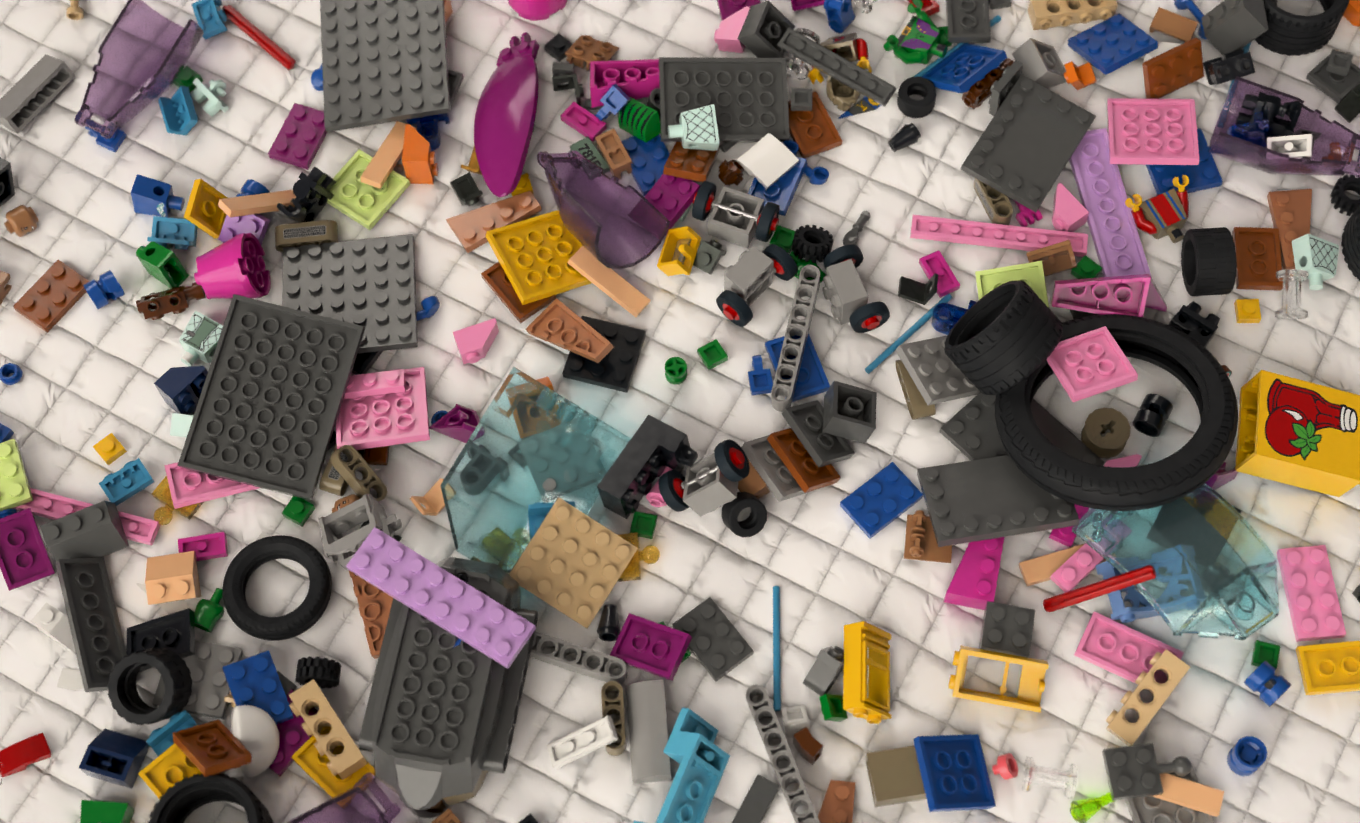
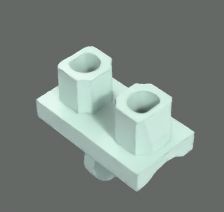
M198 78L193 81L197 87L190 95L199 104L206 98L209 99L202 106L206 113L213 117L220 109L224 112L229 109L218 97L219 95L221 97L226 95V84L223 80L214 81L211 79L209 81L210 87L207 84H203Z

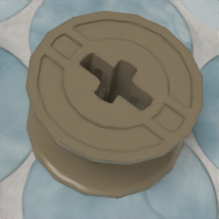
M1100 408L1088 415L1081 431V441L1098 457L1112 458L1123 451L1130 436L1131 426L1128 419L1121 412L1113 408ZM1107 430H1110V433H1106L1104 437L1101 436V434H1104Z

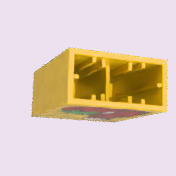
M1261 370L1243 385L1240 390L1235 470L1336 497L1342 496L1356 485H1360V395Z

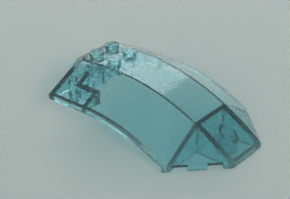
M513 367L440 485L456 551L470 560L497 564L506 573H509L530 542L528 505L537 502L555 503L559 497L569 502L574 501L575 508L587 515L599 496L598 484L631 438L516 367ZM548 478L556 481V487L552 491H545L542 486Z
M1206 483L1178 500L1154 508L1136 511H1108L1090 508L1079 520V525L1072 528L1073 533L1106 559L1121 574L1148 565L1155 568L1156 578L1134 586L1163 618L1175 636L1189 633L1198 634V637L1204 638L1234 636V640H1245L1279 615L1276 557L1244 517Z

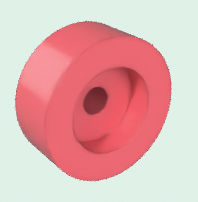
M1010 753L998 756L997 764L992 766L993 773L995 775L1000 774L1005 780L1017 777L1018 765L1014 756Z

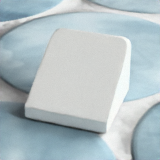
M805 705L781 709L787 738L793 737L795 733L806 727L810 732Z

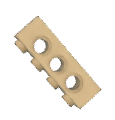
M1030 0L1027 11L1033 30H1047L1052 27H1066L1071 24L1107 20L1115 15L1118 4L1116 0Z
M1167 649L1162 654L1157 651L1149 662L1153 665L1148 673L1142 671L1135 681L1138 684L1133 693L1128 690L1120 702L1124 704L1119 712L1113 710L1106 719V722L1109 723L1106 729L1128 746L1134 744L1190 669L1189 665ZM1156 671H1163L1166 674L1167 680L1165 683L1160 684L1155 681L1154 673ZM1140 691H1149L1152 694V701L1150 703L1142 702L1139 697ZM1132 709L1137 713L1138 719L1135 723H1130L1125 719L1126 710Z
M314 679L289 695L293 702L289 705L296 717L299 715L303 717L305 722L301 724L308 736L312 734L315 736L317 742L314 743V746L321 756L327 755L330 761L326 765L333 776L339 774L341 779L344 780L368 764ZM319 707L317 714L313 716L308 715L311 708ZM324 727H332L329 734L320 735ZM344 746L341 754H333V750L336 747Z

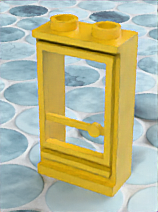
M862 621L844 625L843 710L852 713L854 717L866 719L868 723L878 724L884 719L891 718V714L888 713L890 712V652L888 651L890 645L888 641L891 640V634ZM867 648H869V658H867ZM867 665H869V669H868V698H867Z
M960 645L959 651L954 652L952 665L956 666L955 675H950L948 689H952L953 697L1041 712L1040 701L1045 688L1044 678L1046 669L1049 667L1047 660L1016 656ZM969 655L1006 662L1002 686L999 687L1000 694L963 688ZM1009 663L1023 665L1017 698L1004 695L1007 691L1005 686Z

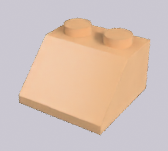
M195 551L147 558L145 585L148 605L201 597Z

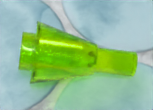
M1111 792L1098 798L1072 801L1070 808L1072 818L1080 823H1086L1103 806L1114 802Z

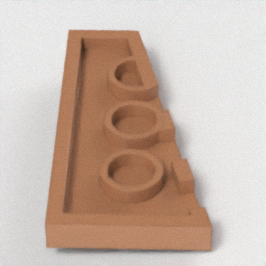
M1312 189L1269 192L1267 195L1274 228H1279L1281 262L1284 272L1296 271L1292 240L1310 234Z
M527 191L448 218L446 221L466 252L469 253L488 242L486 239L487 231L526 220L541 211L542 208L531 191Z
M557 298L525 329L535 337L596 363H599L614 348L611 342Z
M349 571L354 584V593L358 599L360 615L363 618L370 653L376 659L380 655L393 597Z
M830 780L818 815L820 823H852L855 782Z

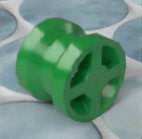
M680 357L669 358L665 363V378L669 383L678 385L687 378V364Z

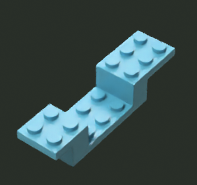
M689 708L681 709L663 751L678 762L680 766L656 823H703L730 758L729 754L714 744L719 730Z

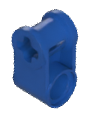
M851 0L824 1V9L830 28L836 33H843L855 19Z

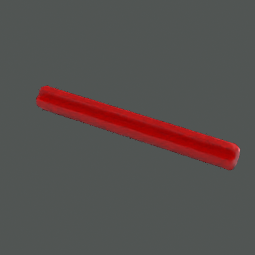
M231 5L223 6V11L227 18L287 70L295 67L296 61Z
M1151 565L1135 569L1045 599L1043 606L1046 612H1053L1156 578V571Z

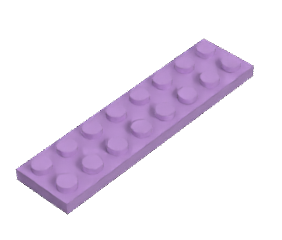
M1107 129L1087 131L1069 161L1082 205L1089 212L1087 222L1098 260L1102 267L1103 277L1149 274L1151 276L1131 208L1125 205L1127 195L1118 165L1110 164Z
M376 527L373 528L346 565L349 571L507 669L536 629V626Z

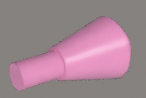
M665 467L662 475L668 471H671L672 469L670 467ZM659 479L646 495L647 500L654 507L667 505L659 490Z

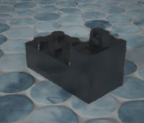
M648 414L597 486L604 507L628 519L630 514L635 513L638 509L639 501L651 490L652 483L656 477L662 475L665 466L680 473L685 465L691 467L698 458V454L690 448L687 434Z

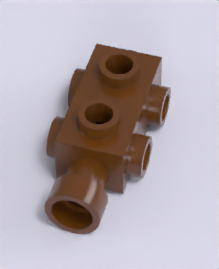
M1009 58L1005 59L999 67L987 73L984 79L973 84L962 95L964 103L973 109L981 106L982 102L992 94L990 91L992 84L996 80L999 81L1005 68L1011 66L1014 61Z
M195 282L189 287L184 285L172 287L169 290L143 296L140 300L136 301L139 313L144 314L145 319L157 320L164 317L166 313L173 312V314H179L186 311V308L189 307V300L195 298L196 300L204 299L206 295L202 286L197 285Z

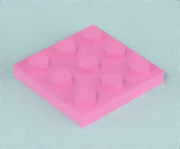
M1106 326L1060 341L1046 359L1072 402L1137 381L1138 378L1137 372Z

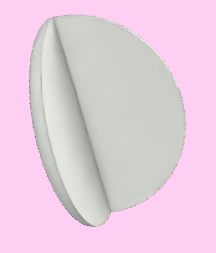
M251 705L235 706L231 717V733L252 754V763L240 767L243 774L250 778L264 772L274 761L279 749V732L272 717L264 710Z

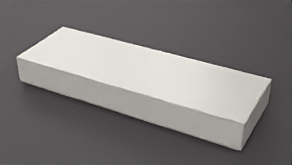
M606 716L547 744L546 747L553 768L558 769L619 739L612 717Z

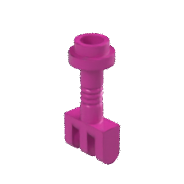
M1015 201L1020 210L1015 218L1021 227H1027V221L1031 225L1035 223V219L1039 221L1043 218L1039 209L1037 212H1034Z

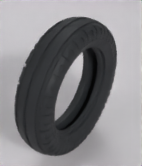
M284 535L265 537L243 548L230 563L223 581V601L232 621L245 633L270 641L293 638L310 629L325 612L332 591L331 573L321 553L304 540ZM274 559H289L301 564L309 574L310 584L306 598L297 609L280 617H266L257 614L248 606L245 596L246 585L252 573L259 566Z

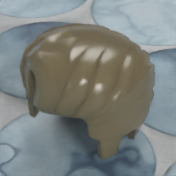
M828 76L826 86L827 97L834 105H837L840 111L845 112L849 110L852 104H855L857 99H859L860 93Z

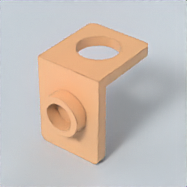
M440 478L424 497L412 496L410 500L421 514L437 516L456 493L443 478Z

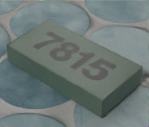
M589 137L570 145L571 152L591 181L610 171L608 164Z

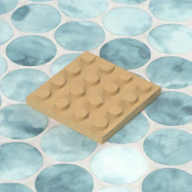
M558 497L509 575L519 583V586L583 627L588 628L638 548Z

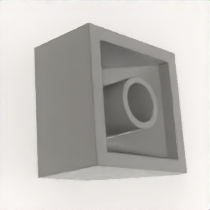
M1030 38L1012 53L1015 60L1023 63L1022 75L1046 88L1066 83L1064 77L1066 69L1053 46Z

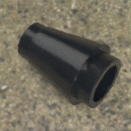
M913 123L905 124L888 141V144L896 152L918 142L921 134Z
M607 604L603 606L597 633L601 640L611 642L617 640L621 631L617 606Z

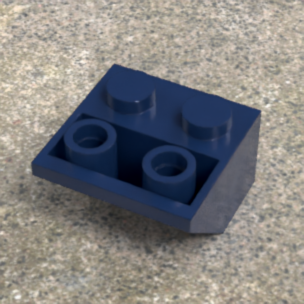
M204 366L173 367L165 372L154 384L165 403L174 411L182 414H191L196 410L208 371Z
M104 729L88 745L79 769L87 776L132 789L150 746L146 740Z

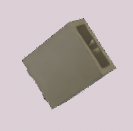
M915 746L866 754L865 761L875 807L927 799Z

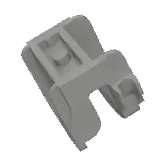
M365 494L357 501L326 517L319 518L324 552L328 557L332 556L333 562L339 560V564L347 569L346 565L354 556L349 557L348 552H356L374 527L379 530L383 529V532L393 539L394 531L402 528L401 520H397L395 514L387 517L384 507L371 494ZM369 520L370 523L344 537L341 533Z

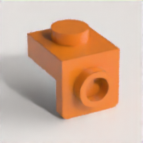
M1072 61L1064 64L1066 72H1064L1065 80L1077 90L1097 81L1090 63L1079 67Z

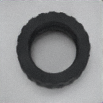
M1226 227L1189 229L1185 233L1182 243L1181 267L1184 285L1190 296L1229 294L1233 290L1237 267L1233 236Z
M150 648L126 655L114 665V669L109 675L107 688L111 705L121 718L123 717L127 722L135 723L136 725H149L169 719L178 712H181L189 702L193 684L190 669L187 667L184 659L180 658L176 652L166 648ZM145 663L156 668L164 681L165 694L158 708L147 705L140 698L137 691V674Z

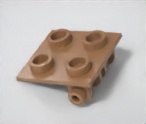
M581 35L565 52V55H567L566 61L582 69L586 66V70L590 71V61H609L619 50V47L613 46L608 42L598 41L591 36Z
M921 510L915 511L914 515L907 514L904 559L951 563L952 545L938 547L930 517L925 516L924 511Z

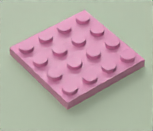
M1107 99L1110 164L1199 165L1194 99Z
M424 367L404 370L405 392L343 399L336 421L337 449L344 445H350L356 450L430 440Z

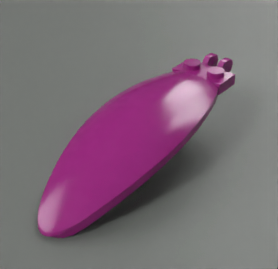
M527 32L522 33L520 40L517 36L511 37L509 41L510 48L500 51L496 63L497 68L482 91L475 113L474 145L478 164L488 188L497 197L509 195L519 183L536 117L538 70L535 59L540 46L536 40H531V36Z

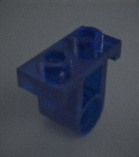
M1263 111L1254 112L1253 123L1233 125L1227 129L1225 147L1230 153L1240 154L1259 151V161L1267 160L1266 132H1269L1268 118L1264 119ZM1238 137L1241 140L1233 141L1232 138Z
M449 113L406 119L407 124L411 126L416 124L417 131L430 143L431 151L436 150L441 145L439 122L445 121L446 124H450Z
M970 300L968 309L949 303L936 305L933 310L932 327L936 331L948 335L957 321L976 301ZM940 316H945V317H947L948 319H945V320H944V319H941V318H939V317H940Z

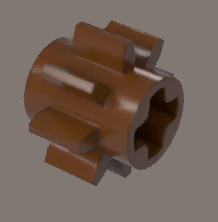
M734 159L729 162L724 160L719 165L718 172L720 173L718 177L727 186L733 184L737 186L744 179L742 177L744 175L742 173L744 168Z

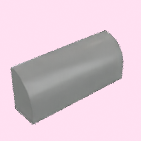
M45 54L0 99V124L18 134L75 77L74 73L64 61Z
M664 679L633 683L626 688L632 783L672 781L670 757L663 752L668 742Z

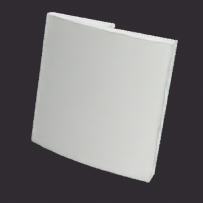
M768 133L739 157L737 162L750 176L754 175L767 190L799 162V159L777 138Z

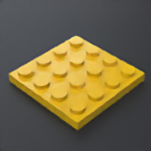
M565 208L486 232V239L522 305L592 283L568 264L569 259L582 246L588 251L589 249Z

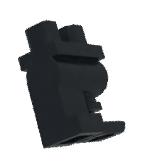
M1243 49L1223 54L1224 60L1222 57H1218L1203 63L1209 85H1218L1255 73L1250 52L1244 53Z
M1259 92L1258 96L1246 94L1242 108L1252 110V113L1248 115L1239 112L1235 126L1245 129V135H1253L1260 139L1291 136L1300 116L1302 103L1292 101L1281 104L1279 97L1266 95L1263 92ZM1286 114L1291 121L1280 119L1275 116L1278 115L1284 118V115Z
M315 166L308 175L302 172L299 175L300 180L295 182L293 186V193L296 198H293L291 202L295 207L289 205L287 208L281 203L277 204V208L298 223L314 221L326 205L328 199L331 200L334 196L330 190L336 181Z
M1192 301L1189 305L1182 306L1180 311L1170 321L1169 326L1186 333L1206 348L1218 328L1217 325L1220 318L1213 313H1209L1206 318L1199 315L1202 309L1201 306Z

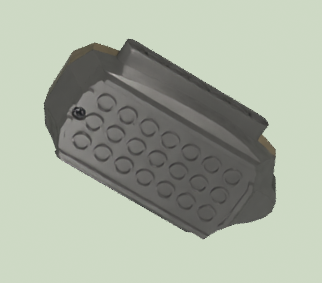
M448 557L436 563L442 569L537 626L538 611L520 608L521 589L519 583L497 564ZM393 598L360 732L358 748L359 750L374 752L376 777L398 794L402 803L413 815L421 818H434L441 815L448 807L475 797L489 771L505 773L535 631L507 669L462 640L460 645L453 647L459 638Z

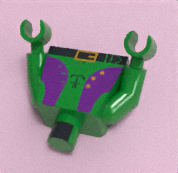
M913 0V4L910 3L908 5V12L916 13L917 16H912L899 38L897 39L896 36L890 35L884 44L886 51L893 50L895 58L900 59L905 64H928L933 55L944 58L948 50V46L940 44L941 34L939 29L927 13L921 11L923 6L921 0Z

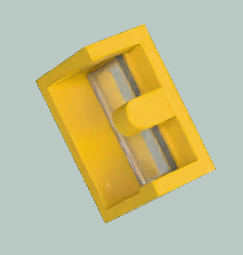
M689 226L669 229L657 267L667 276L678 274L690 275L701 237Z

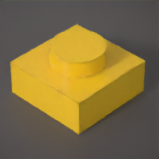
M528 173L521 174L517 187L511 192L512 197L527 191H531L534 195Z
M1236 299L1234 306L1237 323H1259L1261 321L1259 299Z
M112 433L93 446L107 465H110L127 452Z

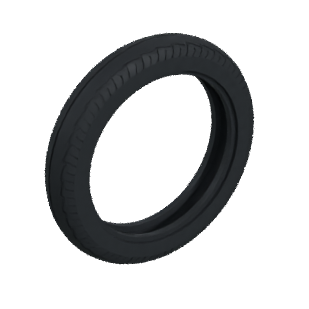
M1105 314L1066 321L1062 323L1063 328L1060 341L1106 326L1126 357L1140 359L1159 366L1185 385L1198 406L1201 423L1187 444L1169 457L1137 467H1105L1078 460L1053 445L1038 428L1031 412V403L1034 395L1042 383L1054 373L1046 360L1022 382L1003 393L996 394L995 419L998 433L1006 452L1015 465L1031 481L1054 496L1076 505L1098 510H1143L1165 505L1188 495L1207 482L1222 466L1232 448L1238 426L1236 395L1228 375L1217 359L1203 345L1186 333L1167 324L1137 316Z

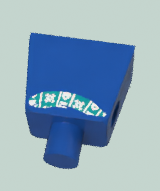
M136 175L131 190L135 213L168 217L171 208L182 211L185 199L174 196L170 184L142 175Z

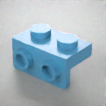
M199 0L192 3L201 34L205 40L228 30L225 23L228 21L223 9H220L222 5L221 0Z
M180 86L172 98L160 97L158 99L167 132L186 136L198 122V116L195 112L189 88Z
M153 216L152 236L147 237V241H154L167 248V244H173L175 249L188 250V246L196 247L198 227L187 219Z

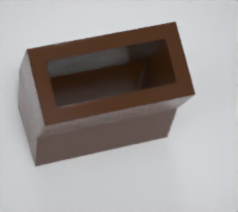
M807 727L793 735V745L800 756L813 765L822 755L823 745L813 738Z

